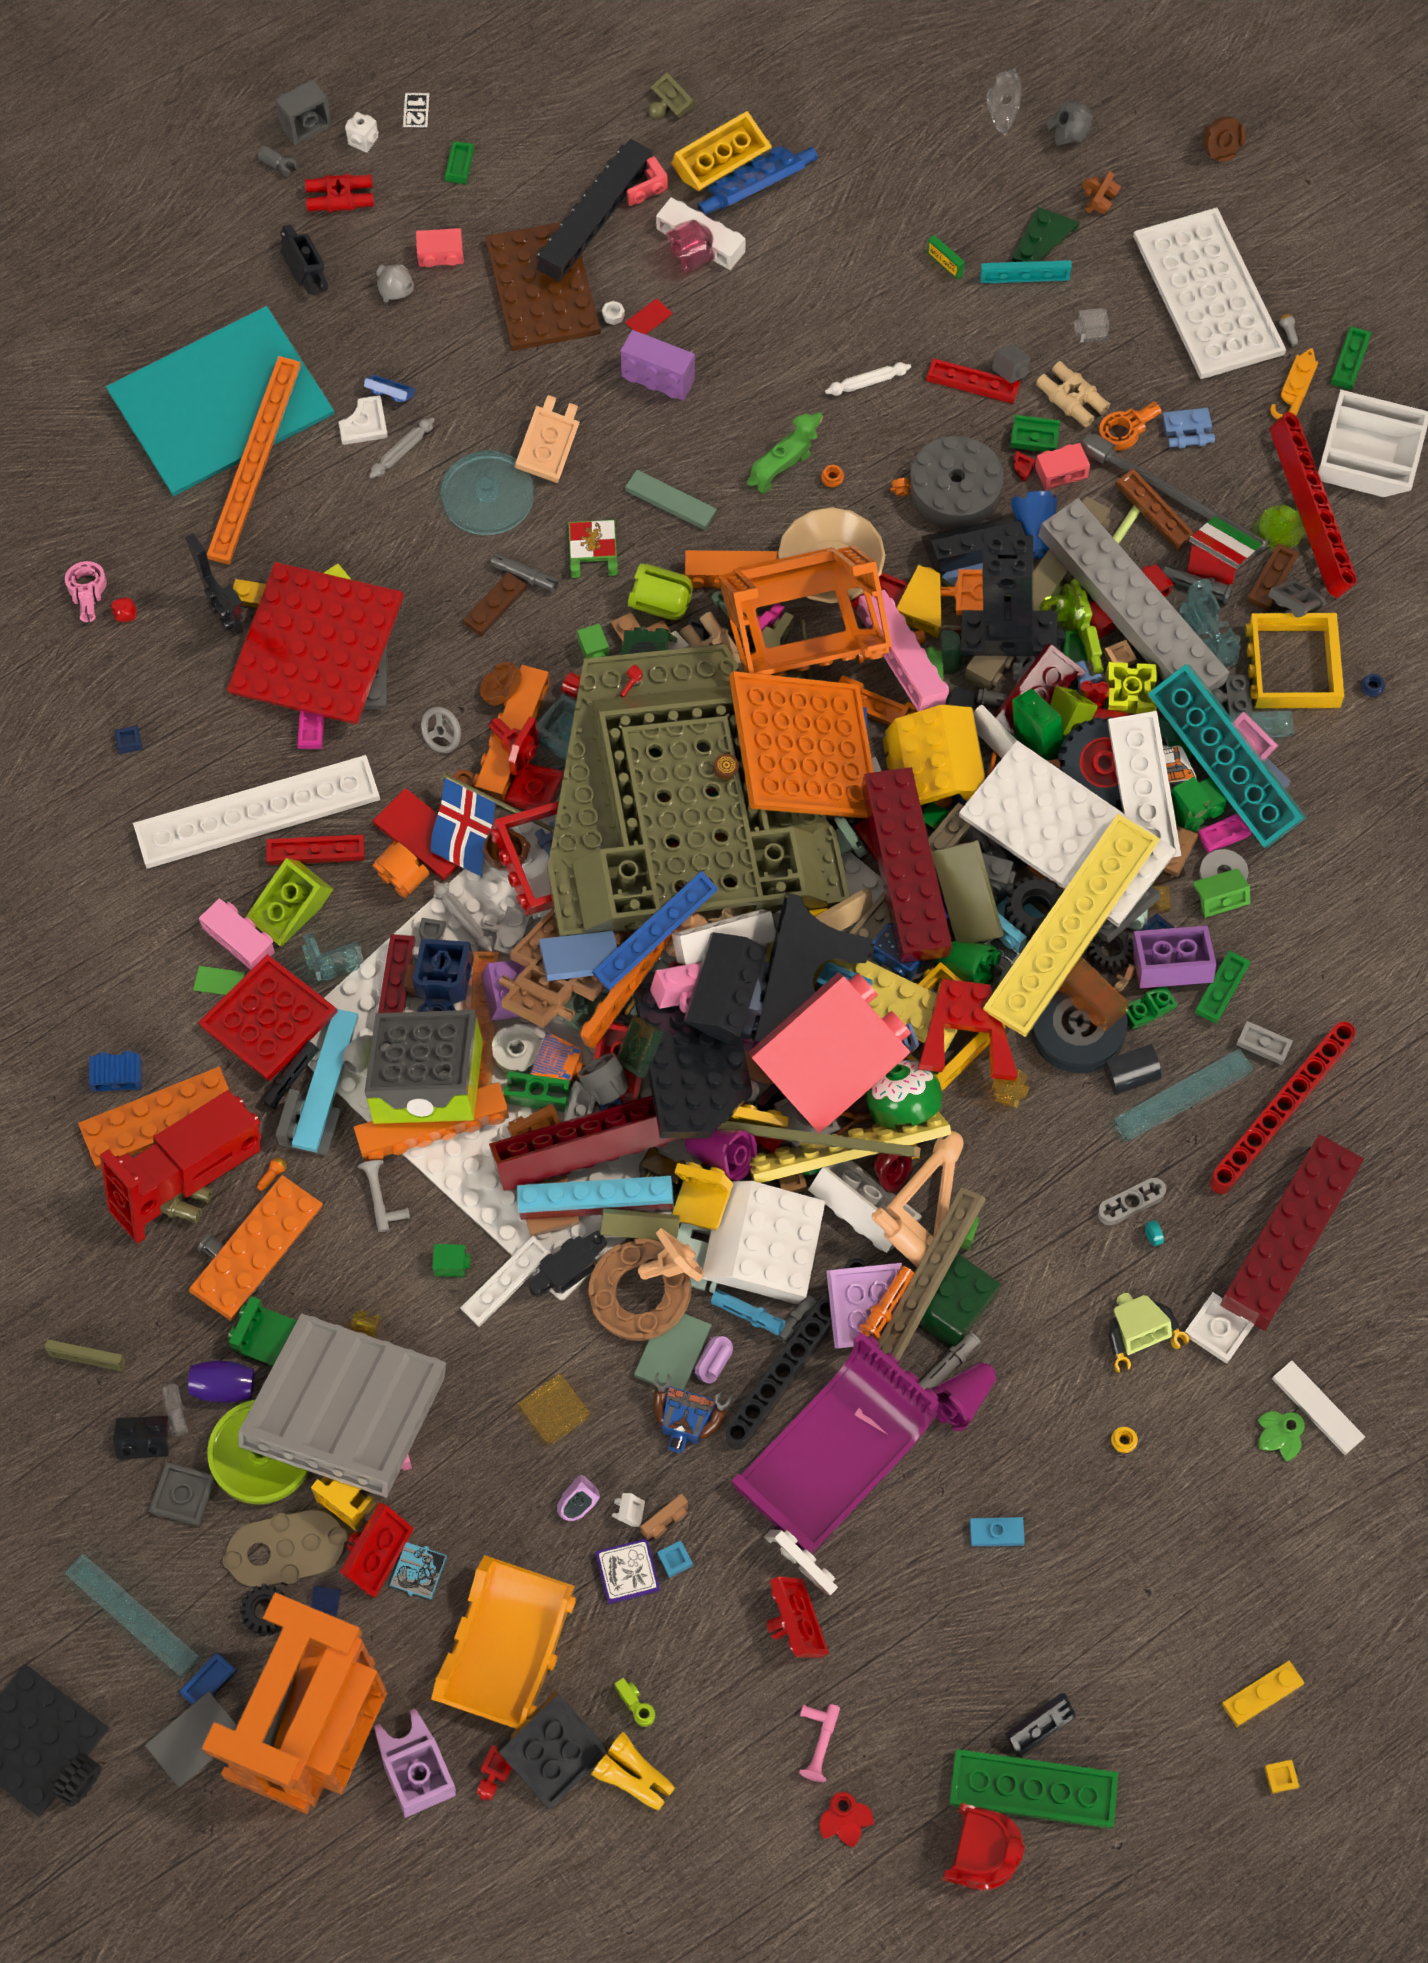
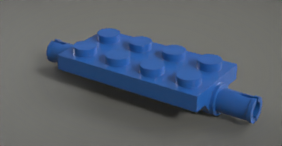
M783 146L775 147L771 152L756 157L751 162L710 184L708 189L713 196L697 203V208L705 216L719 208L722 210L728 205L805 168L806 164L818 159L817 153L813 147H809L798 154L792 153Z

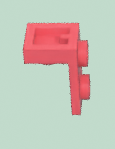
M655 156L647 159L645 174L648 181L626 191L627 204L629 206L642 203L645 199L661 194L667 189V174Z

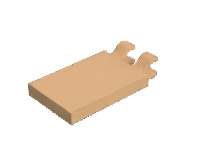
M548 395L544 407L536 406L514 468L558 483L580 422L573 420L578 408L577 405L569 403L565 416L554 413L552 410L556 398Z

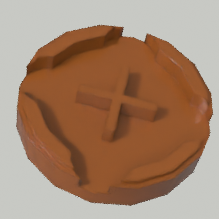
M505 661L493 667L495 670L492 673L488 672L485 675L480 686V696L489 705H500L510 699L517 691L521 683L522 674L521 670L512 662Z

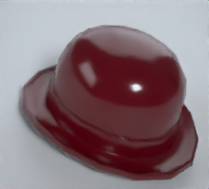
M879 1153L874 1162V1171L880 1180L882 1188L886 1192L895 1193L906 1185L911 1174L912 1157Z

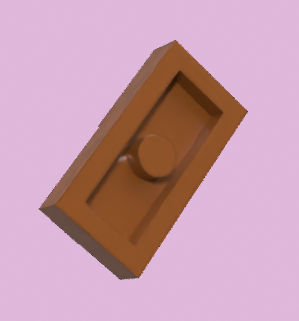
M550 1104L526 1118L519 1116V1118L508 1122L509 1126L507 1128L510 1136L513 1137L560 1123L555 1108Z

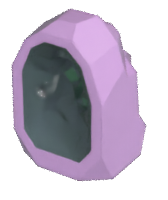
M579 1475L564 1491L557 1504L559 1516L568 1521L582 1518L599 1500V1490L585 1476Z

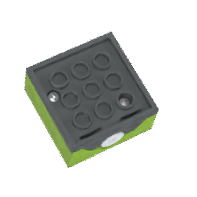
M475 1010L375 1014L364 1091L374 1124L474 1120L483 1046Z

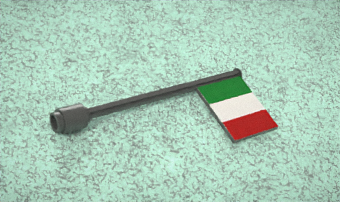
M1091 433L1083 440L1081 446L1085 455L1102 465L1106 462H1112L1127 472L1134 469L1149 485L1209 519L1204 526L1190 537L1189 541L1238 569L1258 550L1264 551L1267 548V539H1262L1117 454L1116 450H1114L1115 444L1098 434L1093 435Z

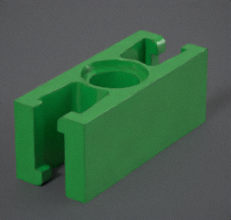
M507 1072L508 1086H505L503 1093L506 1104L538 1109L552 1104L556 1111H565L567 1097L562 1096L561 1099L549 1096V1093H565V1096H570V1080ZM512 1086L525 1088V1091H509V1089H512ZM534 1089L543 1090V1093L540 1095L531 1094Z

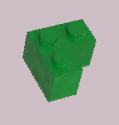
M1192 777L1175 786L1171 795L1175 820L1184 829H1195L1209 817H1218L1224 812L1227 798L1211 777L1200 783L1195 777Z

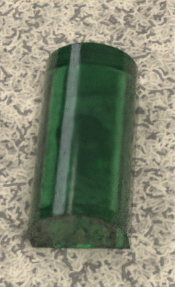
M942 630L943 673L954 674L962 666L960 636L955 631Z

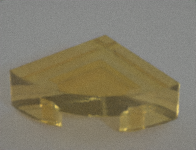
M1152 886L1160 892L1161 896L1153 905L1161 911L1170 912L1169 886Z

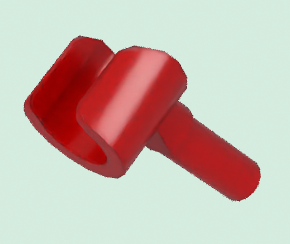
M635 664L626 673L630 680L620 693L621 697H626L632 686L642 680V670Z

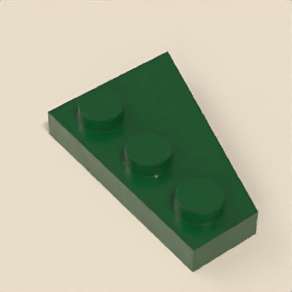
M1038 207L1012 257V262L1043 261L1056 245L1061 244L1070 232H1074L1079 227V222Z

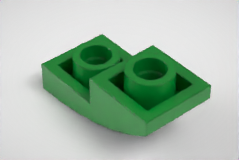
M1163 986L1146 992L1142 998L1123 1006L1127 1014V1024L1133 1030L1177 1008L1178 1004L1168 988Z

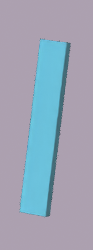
M337 1009L338 1012L330 1020L292 1141V1146L312 1152L318 1151L344 1067L342 1062L343 1052L352 1041L359 1019L358 1013Z

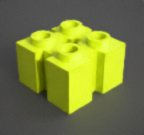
M1109 662L1104 674V682L1109 684L1110 692L1109 696L1105 699V709L1131 713L1133 715L1156 711L1157 706L1148 695L1154 689L1157 682L1156 664L1137 663L1136 668L1131 669L1128 668V663Z

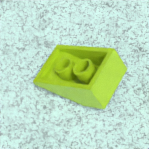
M286 858L246 917L262 932L267 933L275 943L283 946L321 909L334 889L300 861Z

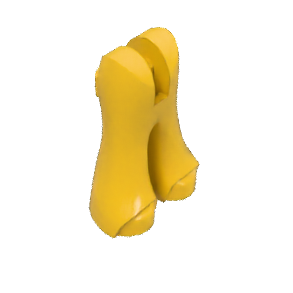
M624 1732L618 1736L609 1749L608 1755L601 1759L591 1774L601 1781L625 1790L647 1806L658 1811L665 1802L660 1796L649 1789L652 1785L666 1796H670L675 1789L673 1784L664 1775L652 1767L639 1754ZM610 1757H612L613 1759L621 1763L623 1766H625L627 1769L632 1771L634 1774L640 1777V1779L633 1777L632 1775L627 1773Z

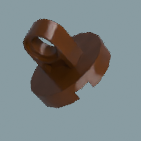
M1222 116L1214 120L1209 126L1204 128L1203 144L1205 152L1209 157L1219 162H1228L1237 156L1235 153L1240 147L1243 148L1245 144V128L1238 120L1230 116Z

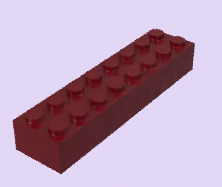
M908 767L864 774L861 787L900 964L949 957L952 943L913 769Z
M648 1096L489 1143L496 1172L505 1191L517 1190V1185H526L532 1182L541 1183L549 1177L556 1175L564 1176L576 1169L591 1168L603 1161H615L620 1156L630 1153L638 1154L650 1147H662L671 1141L689 1138L659 1137L652 1096Z
M1321 1134L1317 1136L1220 1304L1221 1307L1239 1317L1247 1319L1263 1331L1267 1330L1358 1172L1364 1158Z

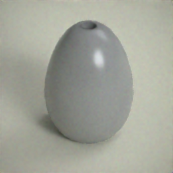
M371 1035L360 1036L345 1048L342 1062L349 1071L358 1073L368 1068L372 1042Z

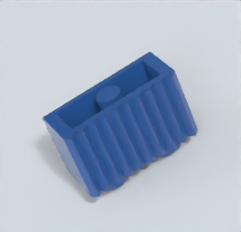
M124 1051L120 1055L101 1052L97 1053L96 1056L89 1057V1086L92 1092L143 1089V1061L140 1054L133 1051Z

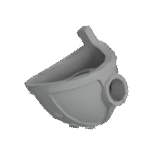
M381 265L377 269L376 275L379 277L377 287L385 303L393 299L406 297L414 290V283L409 271L403 265Z

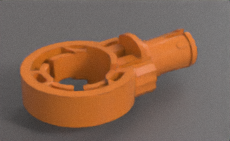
M1153 401L1139 411L1131 408L1126 412L1110 413L1100 423V436L1115 444L1114 450H1126L1137 442L1139 434L1146 431L1145 423L1162 414L1159 405ZM1115 425H1122L1129 432L1126 436L1121 437L1122 441H1119L1118 437H1113L1109 433V429Z

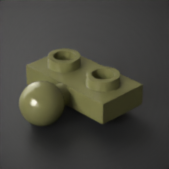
M666 72L651 86V89L661 101L653 102L649 106L648 112L653 119H661L666 113V108L669 107L680 119L696 103Z

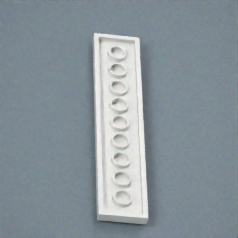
M364 755L135 822L133 825L146 868L148 869L379 801L380 796L367 756Z

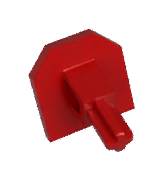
M529 716L522 730L516 728L511 730L500 718H494L489 724V728L501 739L502 747L510 754V773L516 776L522 774L530 760L533 759L539 746L536 719Z

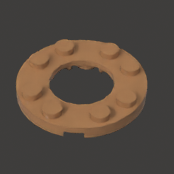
M635 1239V1241L622 1245L618 1244L601 1257L592 1272L589 1282V1296L594 1315L609 1332L620 1338L644 1341L659 1337L671 1330L681 1320L688 1308L691 1298V1279L685 1272L671 1277L661 1274L665 1283V1293L660 1304L650 1312L642 1314L627 1312L620 1306L616 1298V1288L619 1279L634 1267H640V1265L658 1260V1254L665 1249L661 1242L651 1239Z

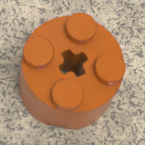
M393 841L372 865L378 872L377 875L386 884L391 882L395 886V891L404 899L430 874L423 864L420 867L418 866L417 857L399 842L396 843V841Z

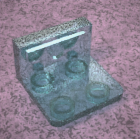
M314 934L304 935L305 945L301 947L308 970L313 969L317 981L330 980L337 974L356 971L360 968V964L364 963L359 942H353L320 953Z

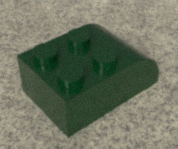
M958 1254L951 1263L918 1327L947 1348L955 1347L997 1296L1001 1283Z

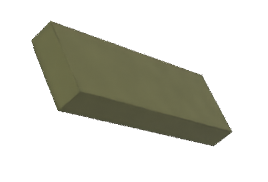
M603 1208L600 1235L660 1240L656 1232L662 1228L677 1239L680 1216Z
M48 1339L46 1341L45 1349L50 1357L117 1371H124L126 1361L121 1354Z

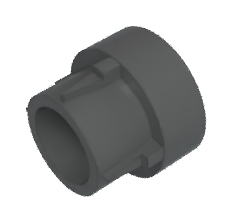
M608 1053L595 1059L578 1073V1078L591 1096H594L599 1105L612 1102L623 1095L629 1088L627 1085L629 1083L623 1074V1067L614 1053Z

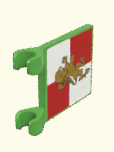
M615 520L568 522L571 577H581L580 562L608 561L609 576L618 575Z

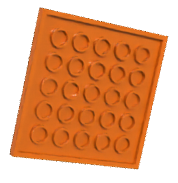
M733 671L729 675L750 809L868 819L861 785L864 774L873 773L874 770L859 685Z

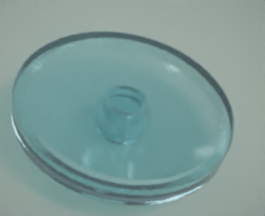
M480 451L466 455L455 462L444 476L441 486L444 510L451 521L465 531L480 535H494L506 532L521 523L532 507L534 488L530 473L514 468L517 459L502 452Z

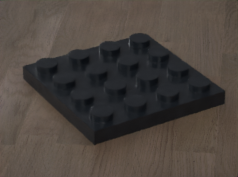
M26 1664L23 1665L0 1694V1788L40 1818L56 1798L53 1795V1788L56 1781L60 1779L61 1773H64L66 1766H69L70 1762L76 1759L77 1755H81V1753L89 1756L107 1733L109 1727Z

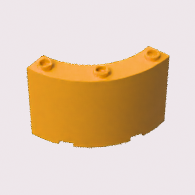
M484 1555L476 1569L468 1601L471 1602L465 1617L462 1616L454 1637L455 1645L452 1653L447 1654L443 1666L436 1677L431 1699L517 1729L537 1710V1706L534 1705L548 1670L553 1671L558 1655L554 1653L567 1612L572 1613L576 1598L572 1597L575 1586Z

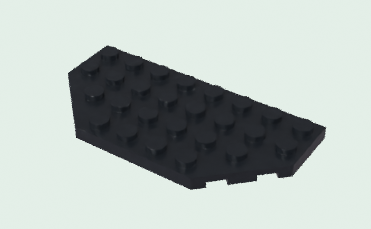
M648 972L633 993L659 1137L711 1138L716 1133V1130L723 1123L725 1124L736 1113L737 1109L751 1097L753 1092L742 1036L724 1043L684 1023L686 1013L680 1010L679 1005L659 1009L650 991L655 972Z

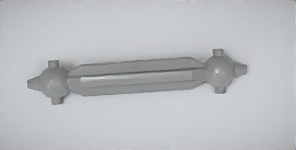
M432 417L421 420L418 424L419 427H415L381 458L380 463H375L371 467L369 478L381 477L385 473V469L391 468L422 439L424 433L432 430V424L435 419Z
M434 880L435 894L433 896L436 899L442 897L444 906L469 937L477 941L478 947L476 950L479 952L481 950L487 951L491 954L493 952L491 947V939L493 937L491 935L484 936L483 929L458 898L449 892L448 886L450 884L448 882L440 883Z

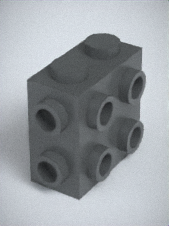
M982 853L995 903H1001L1005 896H1008L1010 889H1013L1016 872L1012 871L1013 862Z

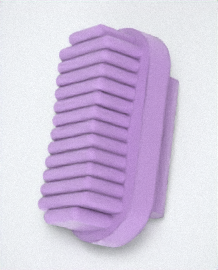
M724 1336L710 1337L706 1344L707 1346H705L704 1351L697 1360L692 1374L701 1382H715L732 1355V1342Z

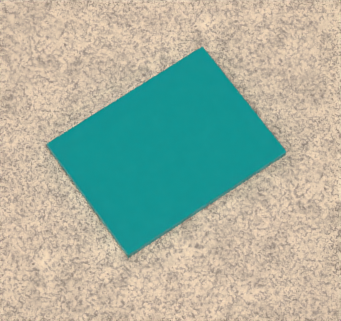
M267 306L106 386L109 395L173 497L240 463L278 356L301 362V368L273 445L334 415V410Z

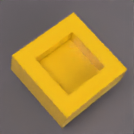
M1292 1760L1269 1764L1264 1767L1271 1794L1299 1788Z

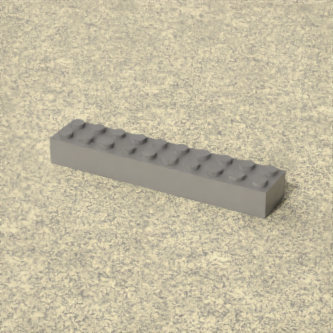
M1079 498L1042 523L1038 536L1091 598L1110 617L1116 627L1147 663L1156 664V673L1163 681L1183 665L1189 664L1210 691L1225 684L1230 672Z

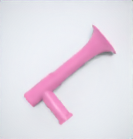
M829 1704L827 1712L803 1705L801 1717L804 1716L823 1722L813 1759L806 1769L799 1771L803 1777L812 1781H826V1778L822 1775V1763L840 1711V1707Z

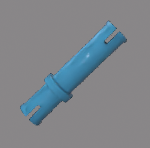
M717 1289L712 1296V1305L751 1322L752 1326L756 1328L761 1327L775 1335H779L785 1327V1320L767 1313L766 1309L762 1307H754L720 1289Z

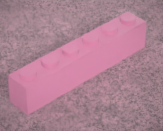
M881 590L892 647H888V653H883L884 658L918 712L938 705H945L947 695L949 694L946 682L942 681L936 666L932 665L929 661L925 649L921 648L917 642L915 633L907 626L905 617L897 610L894 600L888 596L885 590ZM864 595L860 596L856 613L866 628H872L873 624ZM871 596L879 627L882 630L877 600Z

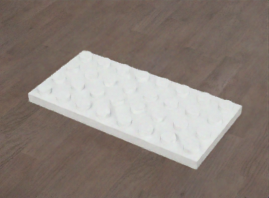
M1218 208L1134 231L1133 237L1200 379L1285 355L1286 348Z
M1019 741L1015 742L959 812V817L1045 877L1056 882L1064 890L1117 814L1145 829ZM1159 840L1158 845L1118 901L1107 920L1117 927L1120 926L1176 854L1177 850L1163 840Z

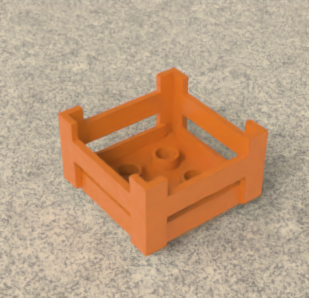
M274 1593L263 1619L282 1627L281 1634L236 1730L234 1731L214 1722L202 1746V1750L205 1754L224 1761L229 1765L228 1768L224 1766L221 1773L224 1779L307 1814L311 1806L315 1807L323 1788L342 1795L387 1696V1691L378 1671L374 1667L375 1661L373 1657L369 1656L363 1640L360 1639L362 1632L359 1627ZM295 1674V1682L274 1746H269L263 1743Z

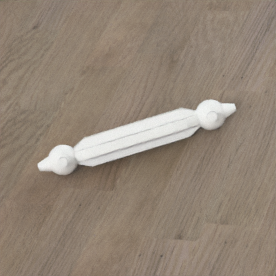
M898 362L894 367L886 366L847 378L842 383L834 382L825 390V393L838 396L843 391L851 392L889 380L895 375L903 376L911 368V365Z

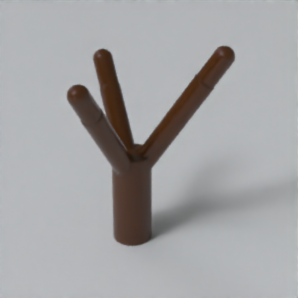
M844 1111L840 1116L851 1118L852 1120L835 1134L838 1136L842 1135L858 1122L873 1121L869 1111L857 1113Z

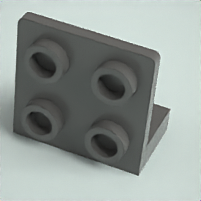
M289 1089L275 1134L279 1145L327 1156L341 1114L340 1109L331 1107L317 1152L295 1148L292 1146V1141L305 1100H302L300 1091Z

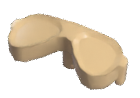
M1129 963L1125 977L1120 974L1117 975L1116 978L1120 981L1116 983L1114 988H1111L1113 992L1120 993L1127 986L1134 974L1135 966Z

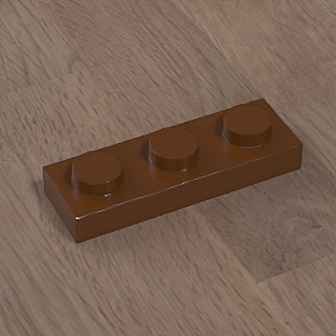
M1278 543L1250 592L1247 602L1268 611L1274 599L1268 597L1271 588L1285 582L1298 558L1299 552Z
M508 572L463 619V624L482 637L527 589L526 584Z

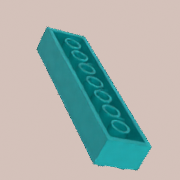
M1183 665L1148 693L1149 697L1264 848H1269L1307 819L1191 665Z

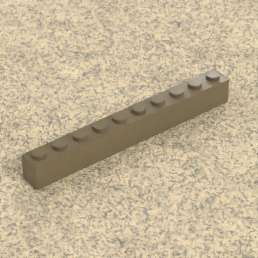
M1086 496L1082 503L1107 530L1111 523V519H1109L1111 509ZM1050 549L1033 572L1034 611H1050L1052 601L1060 598L1064 590V584L1066 582L1070 583L1073 579V575ZM974 656L966 667L964 679L983 690L985 687L990 691L993 686L997 687L1003 678L1002 673L1006 668L1009 670L1012 667L1016 657Z

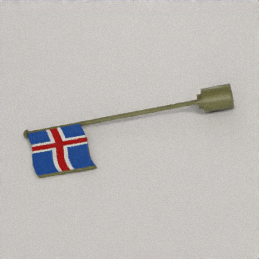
M443 772L441 774V779L444 781L442 802L432 832L431 852L483 878L482 870L485 856L483 847L485 839L494 823L495 806L498 805L514 814L521 811L449 776L448 772ZM539 820L533 821V823L554 833V827Z

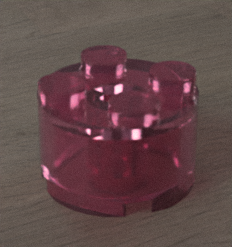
M689 220L666 233L669 242L672 244L670 245L671 252L675 258L679 256L682 260L680 265L685 274L714 259L710 244L707 245L705 240L707 237L697 220Z

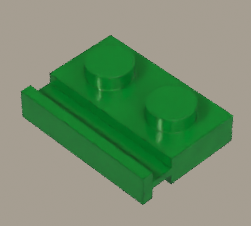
M1015 415L1010 448L1040 452L1057 450L1060 420Z

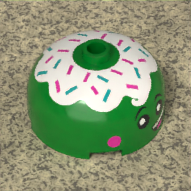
M900 1061L866 1092V1101L873 1121L883 1127L896 1128V1124L912 1123V1126H915L932 1118L942 1107L941 1100L943 1096L941 1085L935 1072L918 1069V1061Z

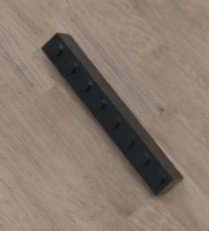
M631 138L626 145L620 146L615 159H610L604 173L598 174L593 187L585 191L582 201L580 203L577 202L571 211V215L563 219L558 232H553L547 246L540 248L536 259H538L537 270L558 282L564 278L625 199L626 191L633 188L643 176L645 170H647V159L652 157V150Z

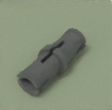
M807 1295L794 1311L789 1312V1318L785 1321L782 1333L775 1336L783 1343L788 1344L818 1301L812 1296Z

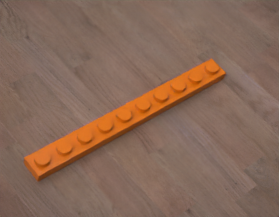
M278 356L208 549L207 558L228 565L231 563L301 368V362Z

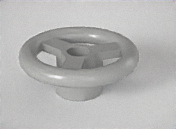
M433 707L425 712L421 721V732L428 746L439 753H449L455 750L460 743L461 728L454 714L443 707ZM436 714L437 724L434 730L429 732V719ZM437 736L444 737L451 744L441 746L434 742L433 739Z

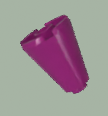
M716 1130V1133L711 1138H689L685 1140L688 1154L710 1168L714 1167L725 1172L724 1175L731 1180L738 1181L745 1178L753 1167L749 1165L751 1159L756 1158L757 1154L755 1138L745 1130Z
M978 1362L931 1388L938 1396L939 1409L936 1418L942 1424L948 1422L953 1425L951 1429L961 1432L965 1430L996 1382L994 1368L987 1363Z

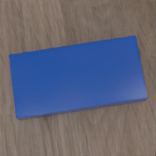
M216 1652L179 1693L192 1705L207 1692H210L214 1697L237 1670Z

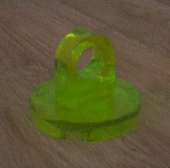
M1283 504L1270 507L1264 511L1259 520V535L1262 539H1267L1268 545L1276 548L1278 543L1292 548L1301 541L1305 533L1299 512Z
M1076 584L1064 585L1060 596H1050L1041 602L1040 611H1047L1051 605L1056 604L1057 609L1055 611H1058V621H1062L1064 628L1068 632L1077 631L1083 624L1085 612L1084 603H1080L1079 597L1083 595L1080 587Z

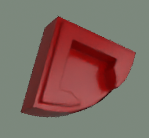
M1016 451L1013 462L1014 471L1021 480L1026 482L1035 468L1036 460Z

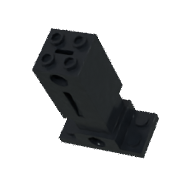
M984 536L982 570L983 610H962L961 656H1039L1048 643L1057 648L1058 611H1034L1033 536Z

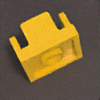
M325 1476L321 1481L317 1479L311 1487L316 1501L356 1532L363 1526L364 1518L376 1505L372 1496L369 1495L365 1498L359 1493L360 1488Z

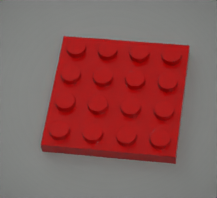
M267 954L198 1024L204 1031L269 1082L338 1011L335 1006Z

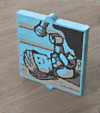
M406 1542L390 1587L408 1592L409 1596L414 1594L432 1600L447 1555L429 1550L428 1546L423 1548Z

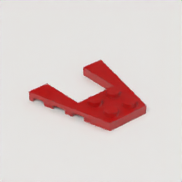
M942 979L939 984L918 1069L942 1072L945 1068L944 1028L989 1033L990 1078L1016 1080L1018 1074L1003 1024L983 1010L993 995L991 985Z

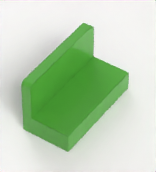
M1233 869L1193 883L1195 890L1201 898V913L1205 918L1250 904V885L1239 869Z

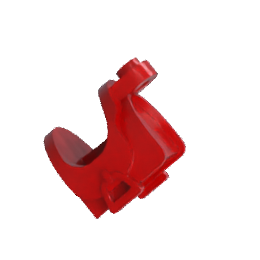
M961 1803L958 1813L963 1815L961 1820H964L960 1841L954 1865L951 1866L950 1871H944L942 1880L977 1890H992L1000 1887L1012 1877L1020 1861H1022L1025 1844H1023L1021 1832L1008 1816Z

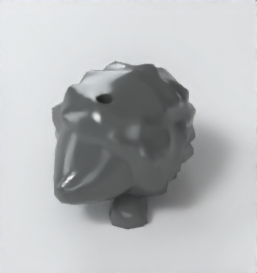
M1074 101L1062 104L1059 112L1055 115V119L1047 121L1048 129H1055V144L1061 146L1074 141L1082 142V140L1086 139V135L1090 133V128L1093 125V115L1091 109L1083 103Z

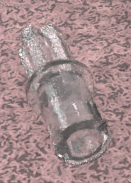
M176 1384L165 1385L162 1389L167 1408L165 1414L169 1417L172 1436H183L189 1432L184 1416L186 1408L181 1403L178 1386Z

